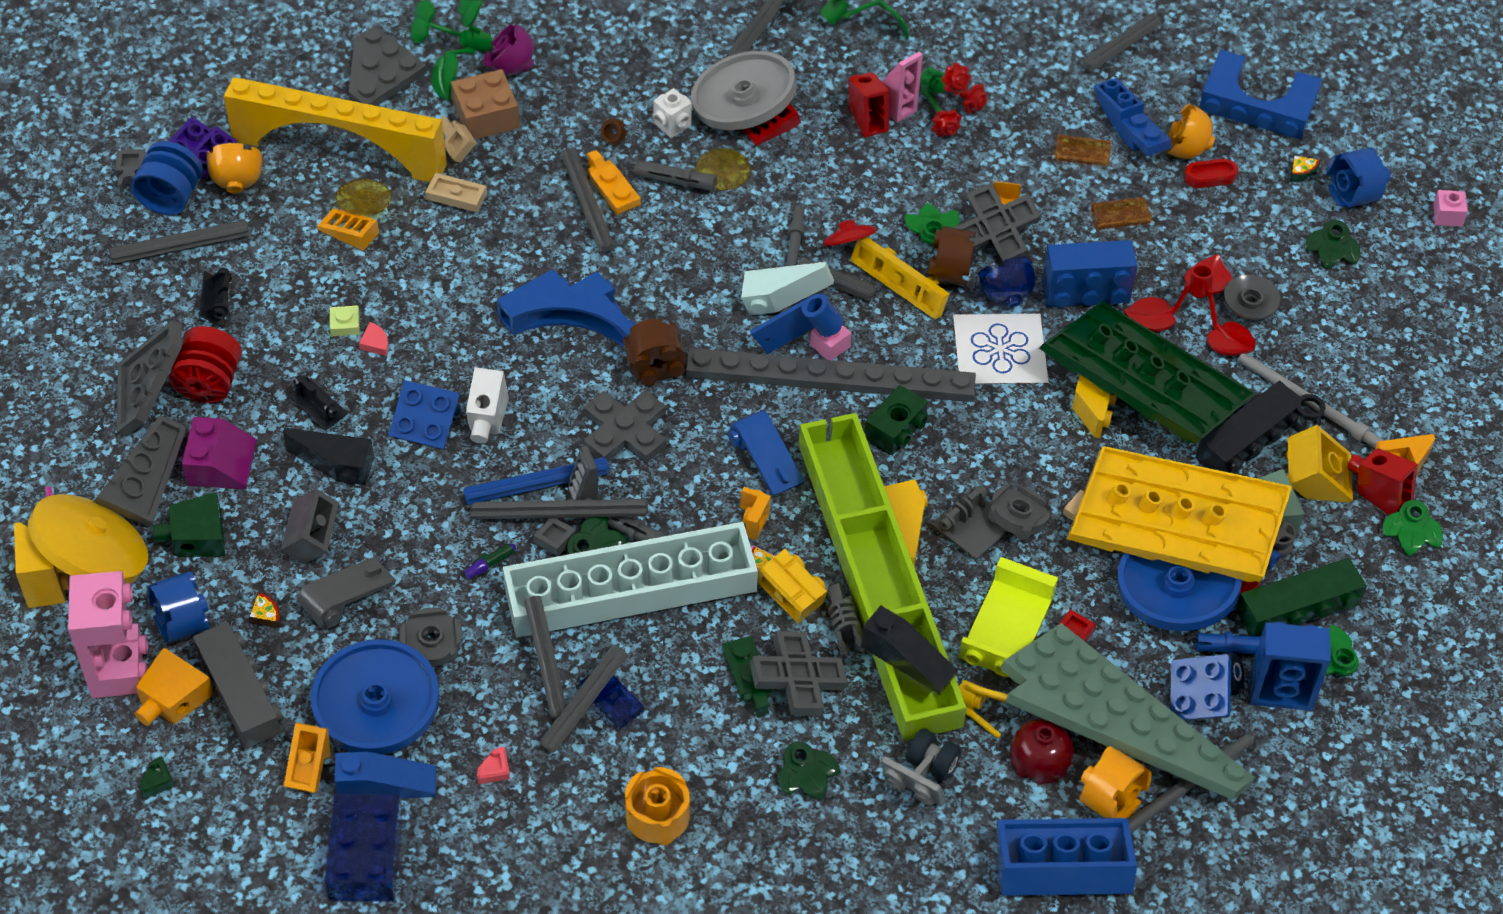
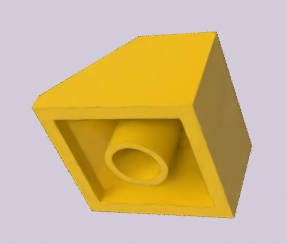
M1318 425L1288 437V451L1286 455L1289 474L1287 477L1293 490H1296L1306 499L1346 503L1353 501L1352 472L1347 469L1351 453Z
M21 522L14 523L16 576L28 608L66 603L65 590H69V575L54 566L39 552L30 538L27 526Z

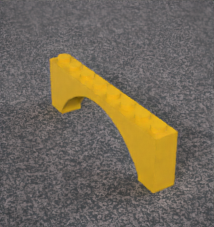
M233 77L224 94L231 136L238 143L258 147L264 135L281 126L295 123H319L351 131L377 144L403 164L412 174V179L431 182L434 174H443L447 165L442 119Z

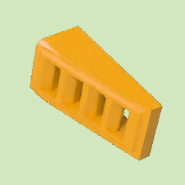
M334 208L317 226L319 231L362 251L379 234L377 220ZM334 219H337V221L333 225H331L332 221Z

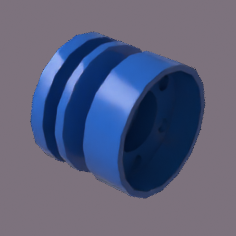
M169 141L156 142L148 149L141 166H139L130 185L132 194L139 203L151 211L163 215H177L184 210L192 191L202 175V163L193 152L180 144Z

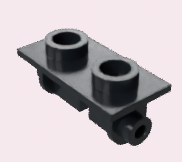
M226 268L219 269L214 275L207 271L204 272L199 311L200 317L221 328L224 327L225 316L229 312L227 306L228 289L232 280V275Z
M299 375L294 379L295 390L288 394V397L324 430L348 415L346 410L307 376Z

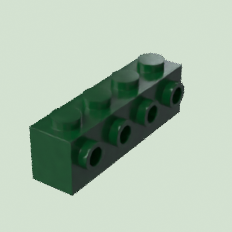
M1346 558L1240 593L1236 612L1250 636L1261 637L1266 622H1283L1287 625L1301 626L1308 620L1317 617L1326 618L1333 612L1344 608H1355L1361 603L1367 585L1351 559Z

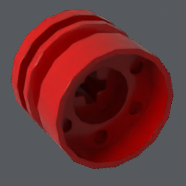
M206 326L192 327L185 331L183 335L182 348L169 374L170 384L178 393L191 400L203 403L220 402L227 397L230 391L234 374L242 356L241 346L234 337L225 331Z

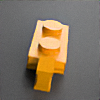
M597 150L587 153L590 181L616 215L641 205L640 196L614 163L612 164L610 160L604 161L603 156Z

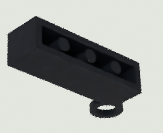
M1279 380L1203 437L1199 442L1195 458L1209 469L1234 474L1248 458L1257 457L1265 445L1269 442L1275 443L1289 427L1294 428L1298 433L1308 429L1298 424L1299 416L1305 420L1315 421L1316 425L1320 426L1321 417L1326 409L1325 403L1320 397L1313 394L1298 396ZM1305 401L1315 402L1320 407V411L1315 412L1308 408H1301V404Z

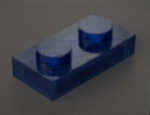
M589 675L579 682V689L586 681V679L589 677ZM614 675L593 701L619 730L644 712V705Z

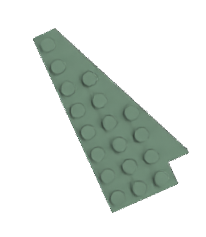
M1062 623L1004 660L1000 670L1019 684L1018 687L1009 692L1006 702L1012 706L1103 745L1112 746L1124 754L1232 800L1248 789L1255 779L1241 765Z

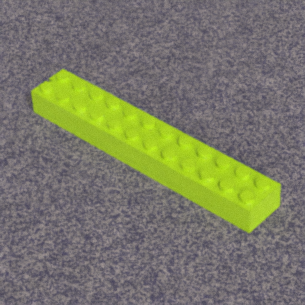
M857 413L831 418L830 441H826V419L800 424L799 448L862 627L879 606L882 605L907 620L949 661ZM873 655L903 741L914 739L923 728L935 734L964 728L967 707L955 677L939 695Z

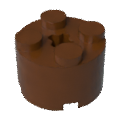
M943 226L942 230L936 229L933 246L938 249L937 258L931 257L928 272L929 276H933V280L940 283L967 287V280L962 279L963 276H969L974 250V242L969 240L970 238H976L975 231Z
M648 319L631 327L628 337L624 336L623 338L630 372L644 386H651L657 381L666 380L671 377H679L685 372L684 366L687 358L679 328L674 322L669 321L670 324L662 323L661 319Z

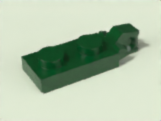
M752 636L722 643V652L741 701L744 700L745 703L752 702L757 718L769 715L768 707H770L767 697L772 696L771 689H755L749 664L753 656H759Z

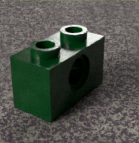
M899 384L865 421L864 434L867 441L893 456L900 447H906L912 434L917 429L921 430L925 426L929 417L927 415L928 401Z

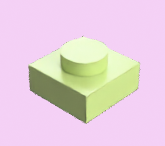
M358 305L330 307L331 336L360 335Z

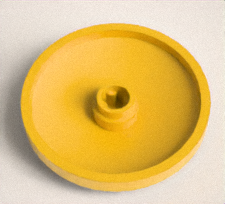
M68 494L48 496L36 504L28 519V532L36 548L49 562L70 576L122 571L125 582L133 583L140 577L148 563V550L138 531L121 515L94 503L93 500Z

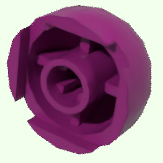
M516 22L514 26L512 24L507 25L491 43L495 46L492 53L487 51L483 60L484 65L492 71L503 69L505 76H514L521 71L526 72L534 62V59H532L534 42L531 35Z

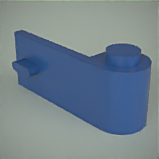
M820 293L799 302L750 330V332L767 354L813 328L824 337L835 335L842 328L844 321L829 299Z
M764 410L730 424L728 437L734 447L738 446L740 450H748L772 497L805 482L771 418Z

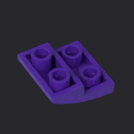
M193 116L169 140V142H174L188 148L197 156L202 163L203 172L201 178L204 179L209 175L207 152L212 153L213 147L216 145L238 143L236 139L217 126L210 129Z

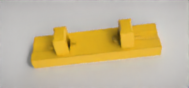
M868 237L857 240L850 259L851 262L933 319L942 316L950 293L938 286L939 281L933 280L932 276L925 277L895 256L897 252L890 247L883 248Z

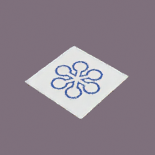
M1040 314L953 315L958 370L975 372V384L1049 383L1045 352L1039 349L1044 343Z

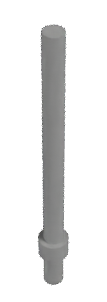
M1241 354L1239 356V363L1271 383L1275 384L1280 380L1298 396L1310 394L1250 355ZM1303 402L1317 412L1320 411V407L1315 402ZM1325 403L1324 416L1349 431L1354 439L1359 442L1365 441L1374 448L1377 441H1385L1371 432L1369 426L1361 421L1358 423Z

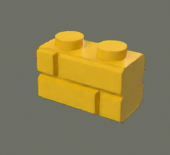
M784 549L759 569L757 583L797 624L824 603L827 595L825 583L820 577L812 576L805 569V564L798 555H791Z

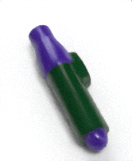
M507 543L491 554L481 555L468 569L463 571L465 577L469 580L474 576L480 575L511 556L516 549L515 544Z

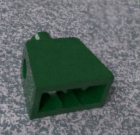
M217 492L172 504L169 507L170 523L152 526L155 543L172 541L175 554L178 557L226 556L222 513Z

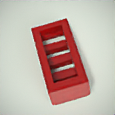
M789 103L782 112L764 122L769 127L766 130L762 124L741 130L755 146H758L801 124L799 113ZM775 119L777 122L773 124L770 120ZM757 128L761 133L756 135L752 129Z

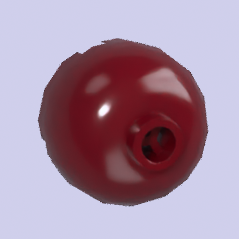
M1043 718L1033 719L1021 725L1012 738L1009 751L1011 766L1022 778L1025 775L1030 779H1034L1033 783L1049 784L1062 779L1071 766L1074 754L1072 738L1066 729Z

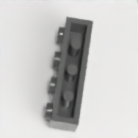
M226 622L193 636L197 654L245 749L281 734L278 722L283 719L281 711L276 702L270 704L267 698L270 695V691L264 678L257 679L255 672L258 671L256 663L251 654L246 656L242 649L246 648L240 632H233L229 622Z

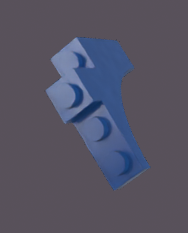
M552 269L497 299L498 318L513 335L544 326H575L600 333L624 348L623 338L624 336L628 337L630 328L635 325L632 320H628L622 314L619 305L614 302L615 288L611 281L605 280L598 271L570 286L565 277H560Z

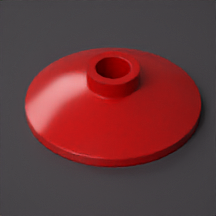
M854 219L838 223L839 229L824 239L823 245L833 246L852 242L877 232V227L855 224Z

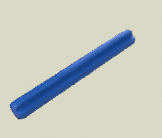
M605 457L594 459L597 467V476L608 474L609 464ZM575 463L468 486L463 489L464 498L467 504H473L475 502L569 483Z

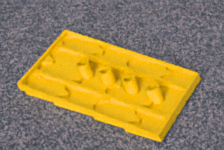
M1103 446L1098 453L1067 539L1110 552L1117 550L1149 560L1158 559L1208 574L1211 571L1247 582H1260L1265 576L1292 486Z

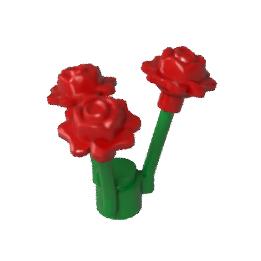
M957 62L953 66H947L945 72L928 67L922 72L920 77V85L923 87L920 93L928 99L937 113L936 117L933 118L934 124L931 131L936 133L938 137L954 135L960 129L962 116L957 114L956 110L948 112L941 110L931 94H939L945 90L952 92L955 96L960 95V98L964 99L963 106L967 114H974L976 111L982 110L988 101L983 84H974L970 90L967 89V85L971 80V75L967 74L969 68L961 66Z

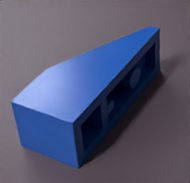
M372 752L336 753L335 786L338 800L436 797V766Z

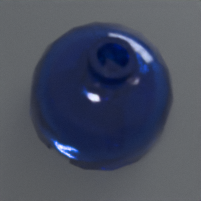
M1028 257L1005 259L1006 265L998 268L996 263L983 268L978 273L984 295L996 304H1006L1007 308L1023 304V299L1031 294L1036 282L1035 269Z

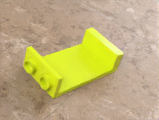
M1000 557L996 566L994 581L968 637H963L961 641L959 658L965 660L970 665L981 666L994 671L1000 676L1009 677L1000 670L1004 660L1035 640L1055 595L1058 577Z

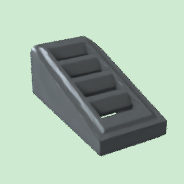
M587 445L580 448L569 479L568 491L572 500H586L589 497L593 500H598L597 467Z

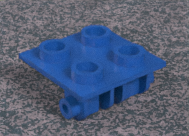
M404 380L388 436L445 449L454 415L458 416L461 405L457 404L460 393Z

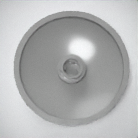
M768 51L742 52L726 57L706 69L692 88L691 102L699 120L712 128L720 130L746 129L762 124L782 112L795 95L797 79L790 62L776 53Z

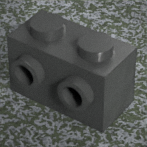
M316 488L293 500L281 551L303 564L327 553L339 502Z

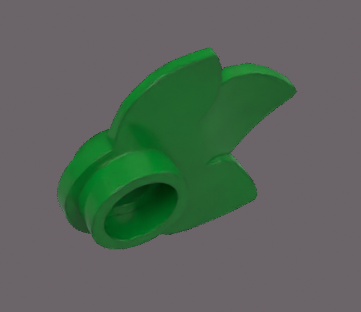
M929 202L922 207L918 215H905L907 228L919 234L922 241L930 245L934 244L936 229L942 230L943 226L956 227L959 225L960 220L957 210L941 214Z
M1406 501L1400 507L1399 512L1390 514L1383 523V535L1387 537L1398 536L1401 548L1409 557L1418 552L1425 543L1434 548H1440L1442 545L1443 533L1441 526L1430 517L1427 506L1421 501ZM1410 510H1416L1420 516L1413 517Z
M1331 625L1329 627L1331 661L1326 675L1333 673L1340 676L1352 675L1356 672L1359 665L1357 654L1352 649V639L1342 629Z

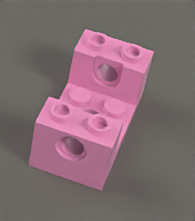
M122 571L70 576L68 631L91 698L138 694L136 690L137 684L148 670L147 663L143 662V654H148L147 636L141 635L138 624H132L131 610H127V603L133 601L131 583L125 582Z

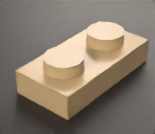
M435 173L425 191L426 200L478 212L487 195V186Z

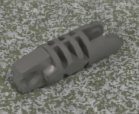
M839 583L829 586L828 590L832 603L828 604L827 608L841 657L846 658L850 656L847 640L855 638L857 647L861 651L865 650L861 647L862 627L853 597H846L845 591Z

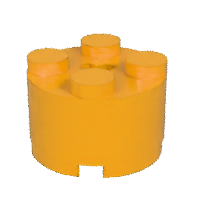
M1109 746L1103 752L1096 766H1089L1084 771L1081 782L1085 785L1079 801L1104 818L1129 819L1142 802L1137 797L1141 789L1147 792L1151 783L1152 773L1129 756Z
M654 767L652 771L645 773L641 771L635 774L628 782L625 789V818L627 828L636 837L649 843H658L665 846L671 844L687 828L690 820V793L684 778L676 771L665 767Z

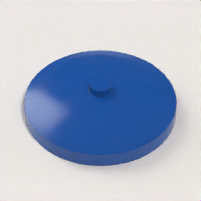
M1124 553L1118 567V590L1126 607L1142 621L1166 630L1192 631L1213 625L1232 611L1241 593L1242 580L1211 571L1208 574L1158 559L1149 560Z
M385 639L354 643L332 655L318 671L311 689V706L317 726L328 728L329 741L349 752L385 754L408 746L421 737L430 727L437 714L440 700L437 676L430 662L416 649L401 642Z

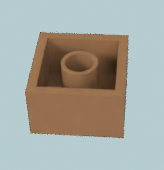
M503 69L451 81L454 108L461 124L466 126L474 140L520 128L518 104Z

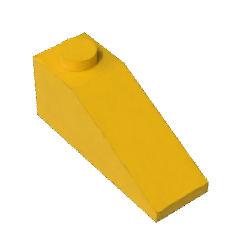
M916 479L884 486L914 568L924 508L928 506L926 493L924 490L919 489Z

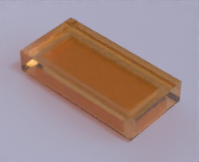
M1058 134L1054 160L1108 167L1111 141Z
M1145 197L1091 204V213L1097 230L1151 223L1152 216Z

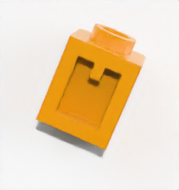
M743 487L740 507L746 511L742 522L746 524L748 538L757 540L770 515L771 496L760 490Z

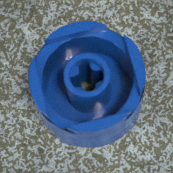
M1372 147L1335 155L1330 159L1327 166V176L1331 175L1332 184L1328 185L1329 192L1334 201L1341 207H1355L1379 201L1384 195L1386 183L1391 179L1389 169L1383 165L1376 150Z
M191 571L147 586L149 605H154L156 615L153 617L165 642H176L210 629L205 612L208 611V605L203 594L197 595L195 590L197 585Z

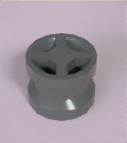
M1285 520L1281 521L1273 547L1274 551L1281 554L1280 558L1290 554L1297 534L1294 526Z

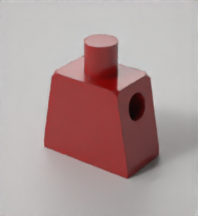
M875 73L851 76L848 80L849 110L863 137L889 132L888 88Z
M1380 448L1375 449L1366 458L1357 454L1350 458L1347 469L1358 475V493L1386 514L1390 515L1399 512L1403 503L1408 500H1414L1418 466L1415 462Z

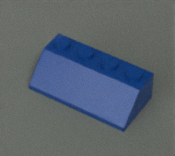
M1128 818L997 820L998 874L1001 895L1133 894L1137 862Z

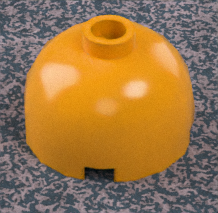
M1186 104L1179 112L1183 117L1179 122L1174 121L1167 136L1171 139V149L1165 152L1180 159H1194L1200 156L1204 150L1209 151L1211 149L1215 136L1212 135L1213 123L1208 114L1192 104Z
M241 143L216 145L213 147L212 153L207 152L209 176L215 184L226 189L227 192L240 193L254 185L259 179L262 172V152L253 146L252 151L244 149V144Z

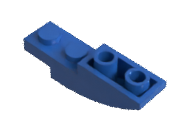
M1118 78L1108 79L1105 82L1094 85V92L1106 116L1133 152L1140 149L1147 156L1171 149V139L1144 114V103Z

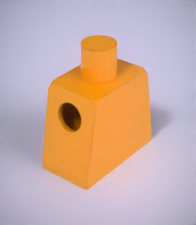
M163 648L137 684L136 690L143 705L134 714L145 726H149L158 716H161L171 724H175L214 694L210 677L166 648Z

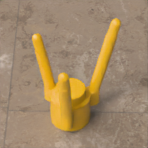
M964 680L959 689L967 707L966 715L994 737L1000 738V732L973 710L975 708L980 710L985 703L986 697L1007 703L1008 694L986 689Z

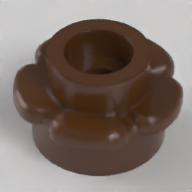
M607 119L601 127L603 139L612 145L623 141L627 135V131L624 129V122L620 119ZM613 129H616L615 134L612 133Z

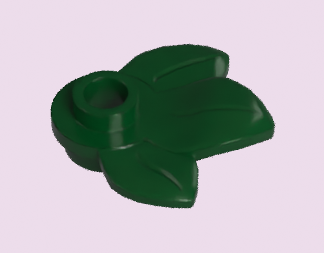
M1340 220L1327 222L1322 230L1309 234L1305 242V250L1318 251L1320 262L1326 270L1335 266L1342 258L1353 265H1356L1360 258L1358 242L1350 237L1349 227ZM1332 230H1338L1341 234L1335 235Z
M590 517L583 522L580 533L574 534L569 539L567 552L568 554L584 552L577 548V544L581 542L587 544L588 549L586 551L627 544L628 540L617 531L607 530L608 517Z
M797 741L789 744L783 753L785 765L779 772L778 780L785 795H790L800 788L808 796L820 801L824 798L827 790V777L837 776L841 770L838 762L828 752L813 750L807 743ZM801 752L805 756V760H797L795 753Z

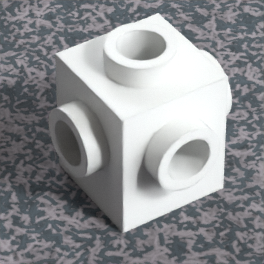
M673 88L653 101L654 124L670 138L691 126L692 103L688 97L681 95L676 89Z

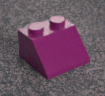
M193 417L182 462L187 486L247 489L257 443L256 438L224 419Z

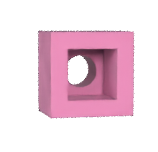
M1437 191L1433 203L1435 225L1463 227L1468 213L1465 192Z
M842 326L837 334L824 337L814 328L811 330L810 345L827 360H833L851 347L852 333Z

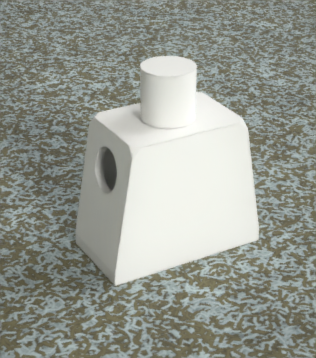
M476 367L474 369L466 415L471 430L470 439L476 443H486L489 434L497 435L500 433L509 399L504 371Z

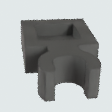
M145 149L117 150L115 172L120 192H124L125 185L132 182L146 155Z

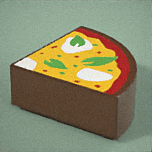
M258 592L249 615L250 623L280 628L281 614L278 604L269 595Z

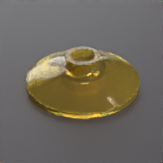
M718 148L706 152L699 158L696 171L717 175L715 190H732L740 187L747 181L750 175V163L743 154L736 150Z
M356 179L339 187L335 198L338 207L343 211L353 215L364 216L376 214L384 210L391 202V192L385 184L379 181Z

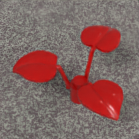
M1219 254L1197 263L1186 272L1184 290L1172 308H1170V304L1161 298L1146 297L1134 302L1129 308L1124 309L1126 316L1151 331H1163L1175 325L1176 319L1173 314L1178 311L1188 292H1191L1193 297L1199 299L1208 296L1212 324L1215 329L1209 332L1207 336L1210 348L1223 355H1241L1254 351L1256 347L1252 334L1244 326L1232 321L1226 322L1222 326L1218 324L1213 295L1224 292L1226 285L1232 280V276L1222 263Z

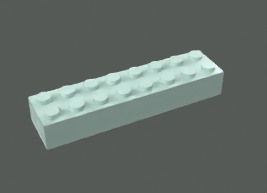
M744 522L504 566L503 576L515 636L518 638L532 635L525 606V599L531 596H540L542 598L549 631L757 592L758 570Z

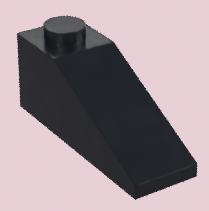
M284 427L283 436L287 451L335 481L349 485H366L374 459L371 439Z
M882 605L879 606L863 626L861 647L935 693L940 695L957 674L958 670L907 620Z

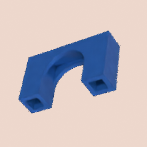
M1220 49L1203 89L1199 108L1207 113L1302 140L1319 94L1322 78L1297 71L1290 90L1285 96L1271 101L1255 99L1247 95L1238 84L1246 56Z

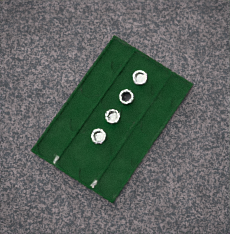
M1103 301L1039 347V349L1072 373H1080L1106 393L1116 395L1152 422L1157 420L1188 443L1196 444L1256 394Z

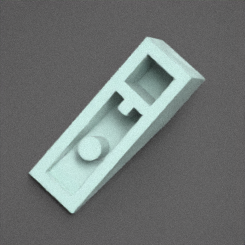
M826 262L745 271L741 298L749 315L774 313L833 285L834 279Z

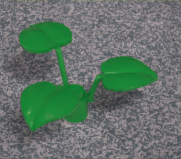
M421 0L416 5L415 18H413L410 27V36L413 42L420 44L425 41L429 27L460 37V44L465 48L446 51L444 57L437 58L431 75L432 87L435 93L445 100L452 101L451 81L455 80L458 67L456 55L467 53L473 55L474 51L485 54L491 47V34L483 32L481 28L473 25L484 0L459 1L458 11L462 15L460 21L464 27L469 28L467 30L464 29L462 32L432 23L435 12L432 2Z
M830 0L819 10L828 22L834 26L843 16L848 19L851 15L878 5L899 20L904 30L906 41L909 39V31L904 19L884 0H874L851 11L847 10L850 5L846 0Z

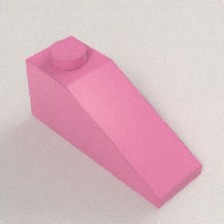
M917 52L899 62L882 81L889 90V116L896 123L917 112L923 57L921 52Z

